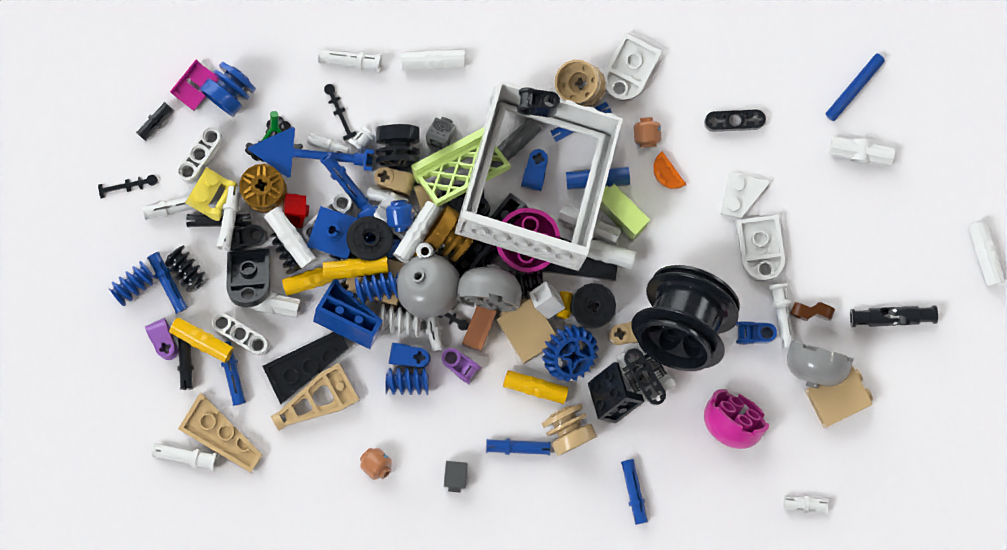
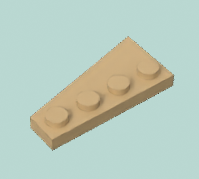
M201 392L178 430L250 473L253 472L263 455Z

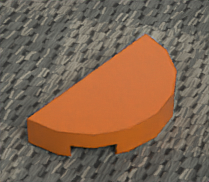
M661 151L656 156L653 164V173L656 180L663 187L669 189H680L686 186L685 181L664 152Z

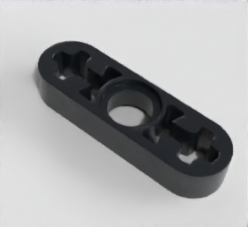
M758 109L713 111L707 114L704 125L711 132L758 130L765 124L766 116ZM732 115H737L741 119L740 125L732 126L729 118ZM744 115H747L746 119H752L754 115H757V118H761V121L758 122V125H755L754 121H747V126H744ZM723 116H726V127H723L724 122L717 123L716 127H713V124L708 122L712 117H715L716 120H723Z
M635 348L628 350L624 355V363L645 398L651 405L662 404L666 399V392L643 353ZM629 354H638L637 362L639 365L644 363L646 367L640 368L635 373L633 369L637 368L634 362L630 363L628 361L630 358ZM640 372H649L651 380L648 383H642L639 380ZM655 381L657 385L653 386L656 392H661L660 401L652 400L650 397L653 394L651 389L649 388L646 391L644 387L650 386Z

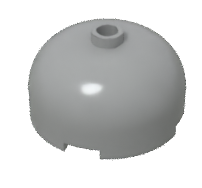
M433 254L426 258L415 256L406 262L398 273V299L402 306L417 318L428 320V318L439 315L443 316L458 301L456 297L460 274L447 259L440 255Z
M487 265V267L473 268L464 273L458 283L456 300L470 307H474L475 304L478 307L487 308V310L516 311V308L520 309L522 290L519 281L514 275L501 270L499 266Z
M795 341L790 342L787 353V365L791 373L795 377L807 381L806 386L817 389L819 385L832 387L844 382L851 371L854 358L810 345L807 346Z

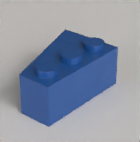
M333 279L316 307L313 322L371 349L380 333L383 320L365 304H361L354 298V294L350 290L347 291L339 284L340 281L338 279Z

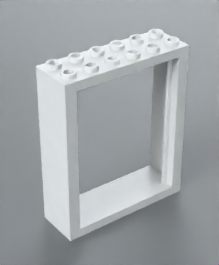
M500 81L492 100L455 234L579 271L588 255L622 118L617 117L613 113H603L593 107H584L577 105L573 101L561 99L557 112L552 117L522 115L517 112L521 97L519 96V90L522 87L516 86L509 81ZM545 102L547 106H553V104ZM505 110L598 139L571 243L476 214Z

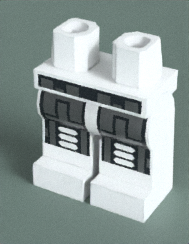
M639 344L633 347L643 353L665 392L676 386V383L662 364L648 356ZM624 352L616 358L629 389L634 393L643 395L644 403L640 405L642 406L648 401L624 363V355L626 353ZM631 358L628 359L630 363L634 362L637 368L633 369L635 373L640 368L646 367L644 363L639 365L637 359L634 361ZM647 371L640 372L639 380L642 383H648V380H651L650 373ZM651 385L648 387H644L646 391L649 388L651 389L653 393L650 396L651 399L656 398L657 394L661 395V392H655Z

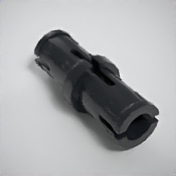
M163 102L153 115L150 114L147 117L148 120L136 133L143 140L147 141L157 128L160 129L163 126L162 123L174 110L166 102Z

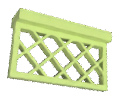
M484 128L411 165L414 179L418 184H421L437 207L466 193ZM495 146L491 163L492 161H499L503 165L497 168L489 167L486 181L511 169L510 163L497 146ZM468 157L474 158L472 164L462 163V160ZM449 167H455L453 174L444 173L443 171ZM459 168L470 169L468 176L458 175ZM432 176L437 177L435 183L425 181ZM441 178L451 179L449 186L439 184ZM455 180L466 181L465 185L461 187L454 186ZM437 190L447 191L446 195L439 199L435 195Z

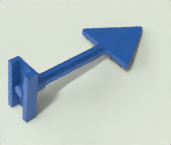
M294 127L248 147L249 151L270 166H273L287 178L291 177L292 159L294 157L321 160L327 153H331L338 162L354 163V165L363 166L364 171H373V167L367 166V164L372 165L373 156H368V154L374 155L375 150L365 149L364 153H355L354 155L295 149Z

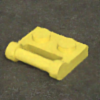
M206 167L185 203L211 219L219 221L223 215V204H226L228 187L234 186L233 193H235L236 187L239 186L236 182L227 180ZM220 186L223 187L225 190L215 208L209 207L208 205Z

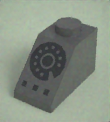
M436 117L425 136L427 145L440 150L449 146L456 130L455 124H452L453 121L446 117H441V119Z

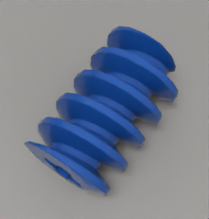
M139 261L140 269L132 266L133 274L128 271L125 272L127 279L121 276L118 277L120 284L114 281L111 282L113 289L109 288V290L122 306H126L125 298L129 301L133 300L132 293L136 296L140 295L138 288L146 291L145 283L151 286L154 285L152 278H156L142 261Z
M389 272L387 279H385L383 273H380L379 280L372 275L371 281H368L366 276H363L362 283L355 277L357 297L360 298L363 304L366 303L367 297H369L371 302H374L376 295L380 301L383 300L384 294L388 300L392 298V293L398 298V272L396 277Z
M388 368L385 380V394L387 395L390 389L392 395H395L397 389H399L400 394L404 395L405 390L408 389L409 395H412L414 389H416L418 395H421L423 389H425L426 394L429 395V374H427L425 368L422 369L421 374L418 373L417 368H414L412 374H410L408 368L405 369L404 374L401 373L400 368H397L395 374H393L391 368Z

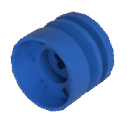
M222 61L219 67L224 74L216 69L213 71L214 75L219 79L218 82L207 79L199 90L220 109L234 117L242 108V104L237 100L238 96L248 100L250 97L244 89L253 94L256 88L240 70Z

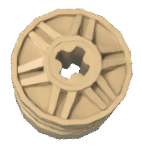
M573 59L565 62L558 69L555 76V88L563 100H570L577 105L590 107L602 99L606 91V80L604 74L597 67L583 60ZM583 81L587 82V84L583 86V89L580 88V85L583 84Z
M582 404L567 406L551 414L546 421L541 423L543 428L551 425L554 427V429L546 433L547 436L557 434L559 437L552 443L557 456L597 437L592 424L583 426L580 424L587 417V414L585 413L578 417L575 414L583 409Z

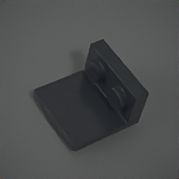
M613 362L588 382L599 420L617 423L644 403L642 394L627 391L618 362Z

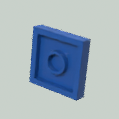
M320 206L307 246L344 260L349 259L351 251L347 245L346 235L350 225L358 218Z

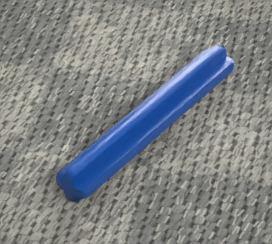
M876 53L827 110L825 115L829 120L835 121L881 67L885 62L882 55Z

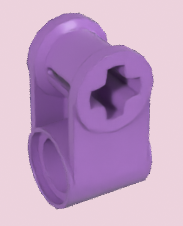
M165 317L145 326L147 335L153 343L156 353L165 360L176 358L178 347L173 335L169 333L170 326ZM166 345L170 347L168 354L164 352Z
M448 348L442 353L441 360L444 366L454 372L458 378L470 385V380L475 373L482 369L476 362L454 348ZM449 352H453L457 356V361L453 364L445 361V355Z

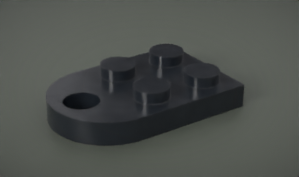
M269 249L227 252L226 289L229 299L235 305L246 308L254 307L261 304L270 293ZM245 294H253V297L250 299L243 298Z

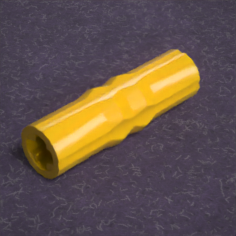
M387 256L374 261L356 258L323 262L324 280L389 273Z
M316 267L313 270H306L303 273L282 279V284L286 295L289 296L324 286L333 280H324L323 267Z
M179 317L174 320L170 327L169 333L223 363L230 359L234 351V347Z
M507 370L503 383L505 388L560 404H565L569 387Z

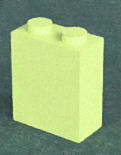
M615 184L610 188L608 186L605 187L599 209L617 226L623 228V232L633 241L648 226L650 219Z

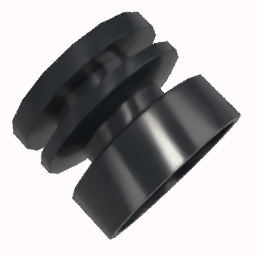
M409 124L378 126L376 128V143L385 147L376 150V154L380 156L376 158V164L381 167L403 169L411 167V165L420 161V157L416 156L420 154V149L410 146L420 142V128Z
M597 283L586 284L579 288L571 302V311L575 320L582 326L592 329L602 327L610 322L616 310V301L613 293L604 285ZM589 301L598 302L599 306L596 308V312H593L592 309H587V306L590 305Z

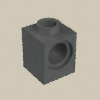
M446 461L443 487H448V492L461 493V489L466 488L468 463Z

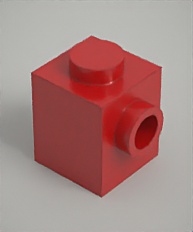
M285 193L282 212L295 228H302L305 217L309 215L310 205L306 204V196Z

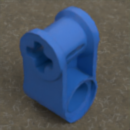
M536 149L530 153L521 187L542 191L548 164V156L544 150ZM541 155L544 162L541 161L539 165L535 164L533 158Z
M743 321L736 324L738 327L736 344H767L772 342L777 336V329L771 323ZM769 328L772 331V337L769 339L764 338L761 335V330Z
M400 343L391 344L388 364L425 368L431 361L430 354L423 348ZM422 352V355L426 357V359L421 360V363L418 364L419 362L415 359V357L419 356Z

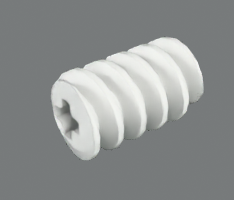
M382 304L379 318L383 320L382 331H386L389 326L391 333L397 327L399 334H402L404 329H406L407 335H411L413 330L416 337L420 335L423 319L411 315L407 310L403 313L402 307H399L394 312L393 305L386 311L385 304Z

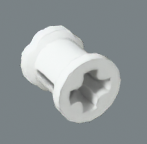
M362 125L360 132L353 139L348 140L360 153H363L364 147L371 140L374 141L376 139Z

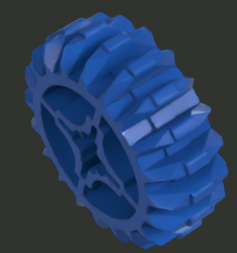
M572 324L570 328L564 325L563 331L557 329L556 335L550 334L552 339L545 341L548 347L542 349L545 354L542 356V359L545 362V368L552 376L558 380L563 379L569 382L570 379L577 381L578 376L584 378V372L586 371L591 372L589 367L596 365L593 360L599 358L596 353L599 348L596 345V339L590 331H587L584 327H577ZM579 340L583 343V349H580ZM558 358H561L562 366L558 365Z

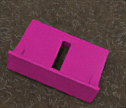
M197 59L170 90L173 96L193 111L196 110L206 96L190 85L187 80L190 79L199 87L207 79L215 82L219 80L214 73L203 66Z

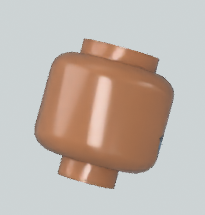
M653 117L640 118V122L634 124V142L640 144V148L657 147L656 143L661 141L660 123L653 121Z
M369 448L360 457V467L371 479H384L390 474L392 460L380 448Z

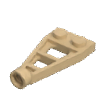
M337 363L316 376L279 412L273 414L271 419L278 431L288 425L342 411L360 400L341 365ZM325 385L333 395V402L318 406L313 400V394L318 388ZM303 399H308L312 406V411L303 415H297L294 406ZM281 415H284L286 417L285 422L281 418Z

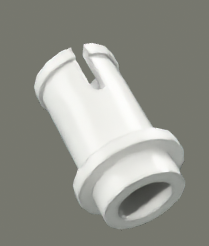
M421 243L416 249L417 256L419 258L432 256L433 247L428 243ZM423 247L429 250V253L425 256L421 254Z

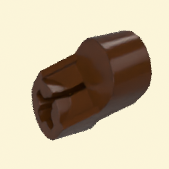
M794 302L790 314L803 321H808L813 316L831 321L835 309L822 302H817L813 307Z

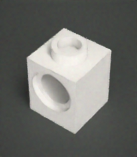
M547 281L529 292L534 307L547 319L565 309L560 293Z

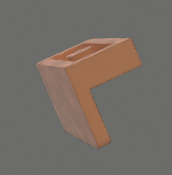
M477 306L462 345L482 352L497 315V310H487V308Z

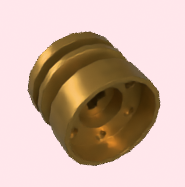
M256 164L242 174L239 182L240 193L243 199L254 211L268 213L274 208L283 205L285 193H287V185L280 172L273 166ZM260 183L265 184L264 191L259 189Z
M446 206L434 222L423 243L430 244L434 250H437L444 244L445 247L442 255L446 257L453 250L449 260L456 262L468 250L474 239L455 234L460 213L450 206Z

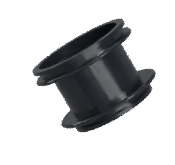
M671 265L659 269L646 287V295L652 307L637 312L631 322L632 332L640 347L655 361L680 371H699L717 365L725 354L723 341L718 334L731 330L738 322L740 302L736 293L719 277L696 267Z

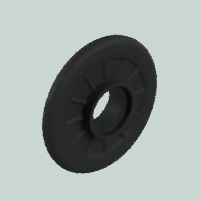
M365 216L357 219L350 225L346 241L348 248L356 257L362 260L374 261L384 257L390 251L393 244V233L385 221L373 216ZM366 234H373L376 240L373 243H367L364 240V236Z

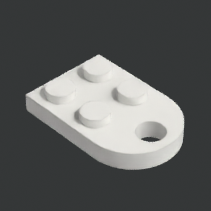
M624 33L604 72L606 92L614 99L620 101H628L637 97L643 90L662 51ZM617 83L623 84L625 92L622 94L615 93L613 90L614 85Z
M779 215L736 220L744 270L750 277L756 280L767 281L773 279L782 271L785 264ZM760 265H769L771 268L770 274L762 275L759 271Z

